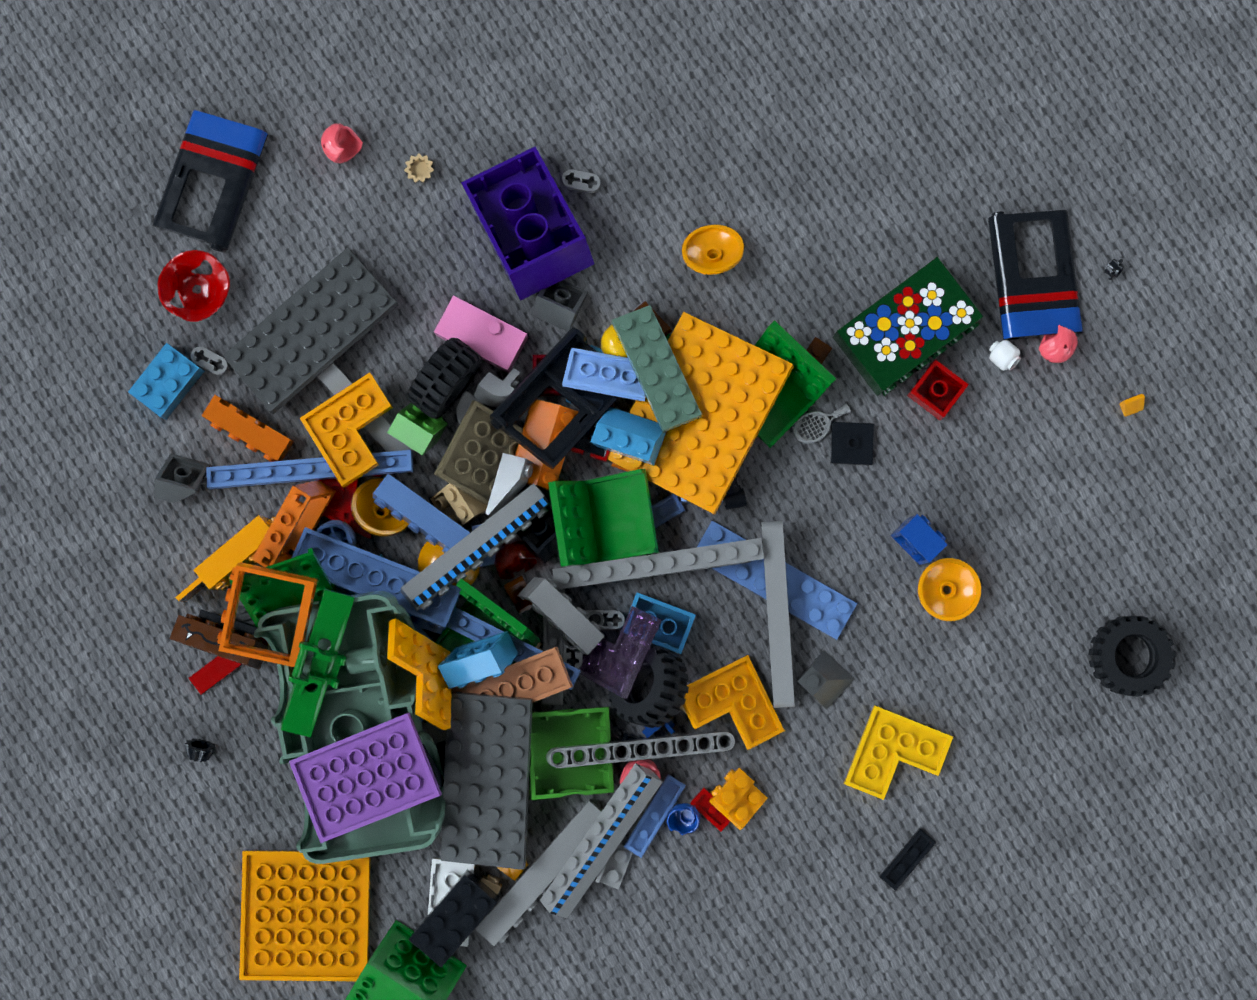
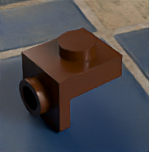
M523 576L504 585L519 614L530 610L533 604L529 600H522L517 596L527 585Z

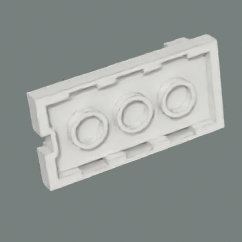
M441 857L432 858L428 914L467 869L474 874L475 864L441 861ZM436 873V875H435V885H434V884H433V879H434V874ZM432 895H434L433 906L431 905V904H432ZM469 936L460 946L468 947Z

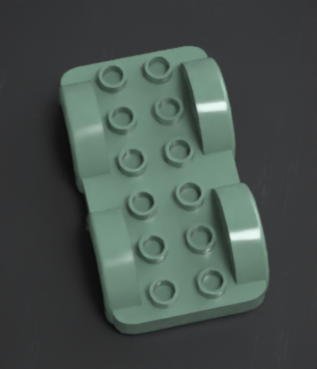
M386 591L351 595L355 598L338 651L347 660L345 666H340L337 679L340 681L338 688H332L329 684L327 686L311 738L281 730L282 719L294 684L288 681L289 675H292L294 667L277 664L280 680V701L278 710L272 716L271 722L278 728L283 753L279 761L280 765L289 763L290 760L410 712L422 744L426 747L444 779L437 747L432 737L423 731L421 718L415 715L416 675L387 659L389 621L396 618L415 630L408 612L402 605L398 604L393 594ZM319 601L313 602L305 642L308 640ZM301 604L281 607L265 614L258 622V628L254 632V637L264 638L272 651L291 655ZM326 638L318 642L320 649H327L331 645L330 640ZM308 651L302 675L307 676L314 654L312 651ZM311 683L305 686V688L309 691L315 690L318 685L315 683ZM444 784L442 787H439L442 795L323 843L319 841L304 802V829L300 840L296 844V848L300 853H303L305 859L315 864L333 863L426 848L437 838L444 822L446 801L443 799Z

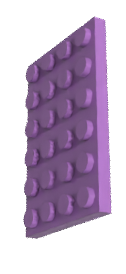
M410 712L289 761L320 843L442 795Z

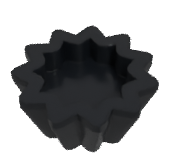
M193 738L185 743L187 757L194 762H206L216 750L215 744L210 743V741Z

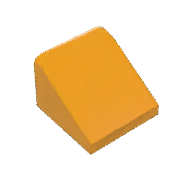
M1139 394L1120 402L1119 405L1124 416L1142 411L1144 409L1145 396L1144 394Z

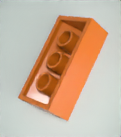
M536 400L529 407L522 435L544 450L578 414V411L562 405ZM518 444L515 456L533 462V473L528 479L527 485L531 486L534 483L537 488L549 491L548 482L558 481L564 458L554 469H551Z

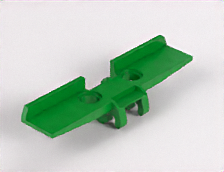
M328 589L323 590L307 642L301 641L298 647L300 650L292 675H289L288 681L294 684L282 719V731L311 738L327 686L329 684L332 688H338L340 681L337 679L340 666H345L347 660L338 651L355 597ZM326 638L330 640L331 645L329 648L320 649L318 647V642L321 639ZM308 651H312L314 654L307 676L302 675ZM311 683H315L318 685L317 688L312 691H309L305 688V686Z

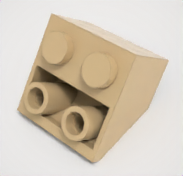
M447 484L430 499L435 508L462 527L483 515L487 509L486 504L451 484Z

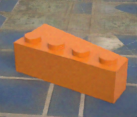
M215 394L202 414V417L212 422L210 426L220 432L222 429L228 431V437L237 442L240 439L247 443L245 447L255 453L260 450L265 453L263 457L270 462L282 461L294 442Z

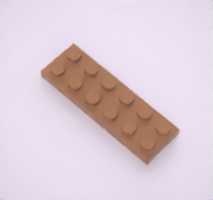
M556 646L507 666L504 669L505 672L498 677L489 676L479 683L473 681L462 688L456 686L451 688V692L531 698L533 703L569 689L573 685Z

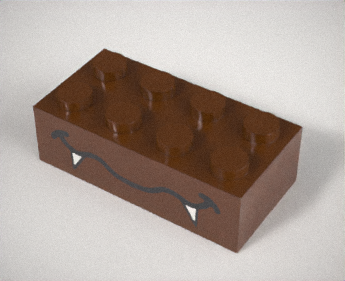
M188 613L186 617L178 615L169 639L260 670L263 660L218 651L220 644H217V637L219 631H223L222 625L209 620H203ZM233 629L231 642L268 649V646L262 643L263 639L255 638L254 635L244 634Z

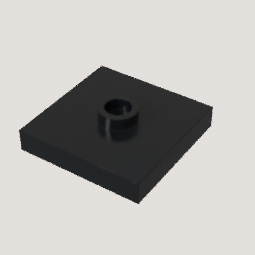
M832 422L830 464L872 465L874 424Z

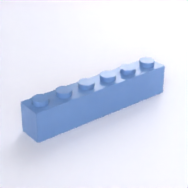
M390 474L386 475L373 492L374 503L382 509L385 507L389 509L395 519L399 521L403 519L409 524L408 527L417 534L421 532L426 536L425 539L434 546L437 544L443 548V553L470 534L469 531Z

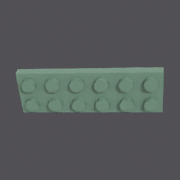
M649 305L612 319L611 323L662 432L664 433L701 418L702 413L651 306Z

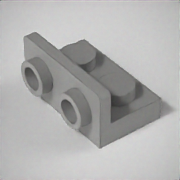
M619 844L595 878V882H601L619 890L633 853L623 847V844Z

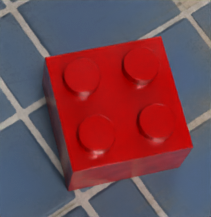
M935 359L907 396L940 421L946 416L969 384Z

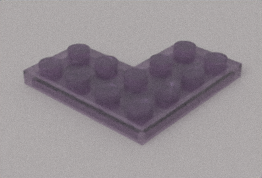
M632 606L616 644L603 638L588 655H583L582 667L579 669L581 670L580 674L616 695L627 699L641 670L646 654L650 649L653 638L659 629L661 619Z

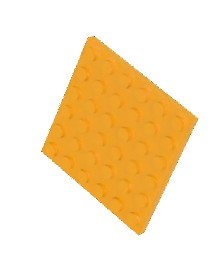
M243 850L239 980L357 981L369 957L371 857L315 864L305 859L303 853L294 850Z

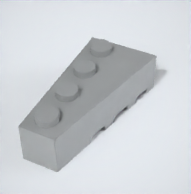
M534 577L517 596L522 600L526 599L533 603L531 608L543 617L546 615L548 617L546 619L547 623L558 631L562 630L561 635L582 654L588 655L603 639L604 635L600 632L602 628L594 621L590 622L585 618L587 614L580 607L575 608L571 604L572 599L564 592L561 594L556 590L557 585L551 579Z

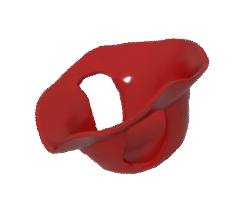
M191 250L176 255L166 264L158 278V296L162 305L172 314L190 322L202 321L216 313L224 304L230 287V278L224 266L212 254L201 250ZM204 260L210 263L213 270L212 274L192 273V270L199 267ZM195 285L201 286L199 294L192 291ZM176 290L184 308L175 307L170 303L175 297Z

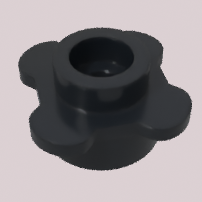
M1113 259L1108 264L1105 273L1109 275V280L1113 276L1118 277L1124 269L1122 266L1123 259L1119 261Z

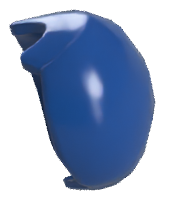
M680 803L669 811L666 823L670 831L675 830L681 835L694 832L699 827L701 817L693 805Z

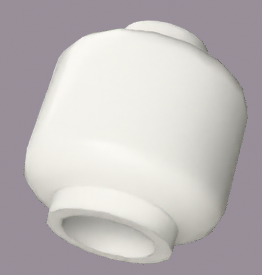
M1009 340L996 341L989 349L991 351L989 359L1003 371L1007 369L1012 370L1021 360L1020 350Z

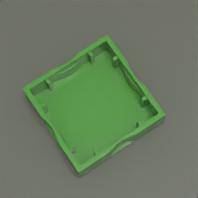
M609 707L532 712L528 799L538 800L559 798L571 794L592 795L614 792L612 763L555 768L549 765L546 760V754L551 748L610 742ZM598 748L595 751L596 759H601L604 751L602 748ZM577 750L574 753V760L580 761L583 758L581 750ZM556 752L552 757L555 764L562 760L560 752Z

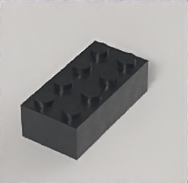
M467 869L415 929L409 940L438 966L442 967L497 904L499 896Z

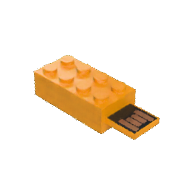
M260 515L254 518L193 570L199 578L175 598L180 602H187L205 586L210 590L221 589L223 591L231 585L229 577L233 567H236L240 562L247 564L257 563L252 558L275 516L269 520L267 517Z

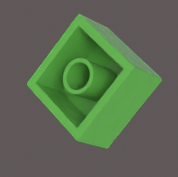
M410 403L397 413L387 433L419 454L424 455L437 444L448 423L443 421L442 417L438 419L430 418Z

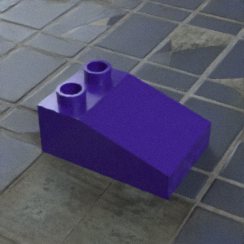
M536 146L461 182L520 301L595 264L586 238Z

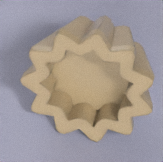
M417 154L416 157L411 156L410 161L405 162L407 167L404 171L408 173V178L413 179L415 183L418 181L424 183L426 178H431L430 174L434 171L431 167L433 162L428 160L427 155L422 157L421 154Z

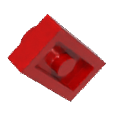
M703 787L689 803L722 832L730 821L709 802L713 795Z

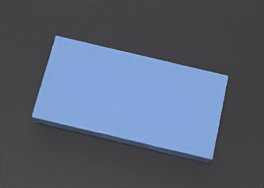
M571 347L562 382L563 387L645 402L646 396L628 358Z

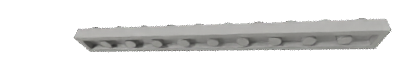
M761 538L557 568L552 569L554 583L557 585L556 590L762 560L764 559Z

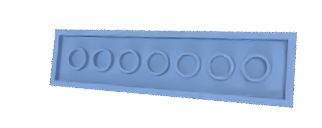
M711 521L697 547L746 539ZM764 559L712 568L766 599ZM785 562L789 613L837 640L857 603Z
M304 528L292 558L308 553V549L312 548L331 584L356 594L375 591L389 592L396 597L398 604L402 605L409 615L442 628H447L461 595L459 594L461 591L459 587L451 584L449 586L450 590L441 597L437 595L433 598V603L427 609L422 610L421 608L416 611L401 593V587L419 574V571L309 528Z

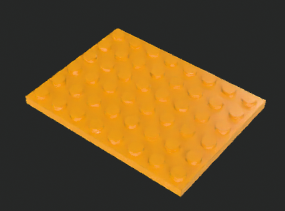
M683 312L668 339V344L702 413V417L666 432L654 466L611 451L607 460L628 471L646 469L647 481L715 515L794 365ZM645 398V402L635 401L629 412L630 414L658 422L647 398Z

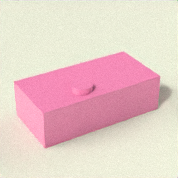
M454 295L434 331L436 336L445 341L450 338L460 339L477 352L482 360L507 373H510L528 339L527 333Z

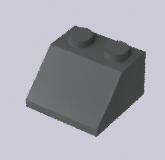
M562 280L540 291L531 315L568 332L578 316L588 291Z

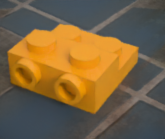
M738 768L735 771L731 769L725 775L724 779L726 781L722 786L718 784L711 792L713 797L709 802L741 830L767 800V797L753 785L754 781Z

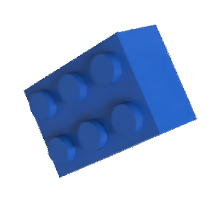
M916 514L907 518L890 536L919 565L930 563L948 544L945 542L946 538L938 530L934 531L929 526L931 523L925 516Z

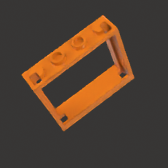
M319 480L293 485L252 560L263 567H268L291 559L292 555L289 552L291 549L295 551L304 528L315 530L336 491ZM301 496L306 497L304 503L299 501Z
M238 563L236 567L232 568V573L230 574V580L233 581L231 589L228 588L225 597L228 606L227 610L223 611L221 623H224L223 631H219L217 637V644H220L218 651L294 667L300 650L298 647L301 641L305 642L318 579L247 563ZM245 572L305 585L291 655L231 642Z

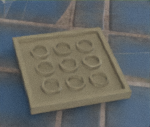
M472 400L434 475L488 505L502 454L515 456L519 443L501 429L497 430L491 425L490 415L494 411L476 400ZM514 424L513 427L522 434L523 429Z

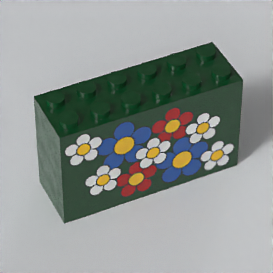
M936 257L837 330L832 338L876 396H879L881 393L883 396H886L897 387L896 382L899 381L902 384L914 374L912 370L915 369L918 372L930 362V357L934 360L947 350V344L949 347H952L964 337L962 333L968 335L980 325L979 320L983 315L940 259Z

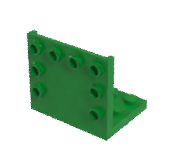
M775 320L768 326L754 346L792 363L794 367L757 435L769 448L791 428L836 380L825 367Z
M638 469L585 481L548 482L561 567L624 559L659 552L646 469Z
M312 548L308 549V553L265 567L318 579L313 602L320 601L324 589L337 592L336 586L331 584ZM248 573L244 575L240 601L258 628V622L265 614L281 607L301 604L305 585Z
M462 578L456 584L461 589L459 594L467 599L460 610L504 632L508 631L510 635L533 647H536L541 641L525 625ZM448 627L435 641V643L450 652L455 647L474 642Z
M395 920L345 1000H447L467 965L451 956L442 967L438 966L409 940L414 931Z

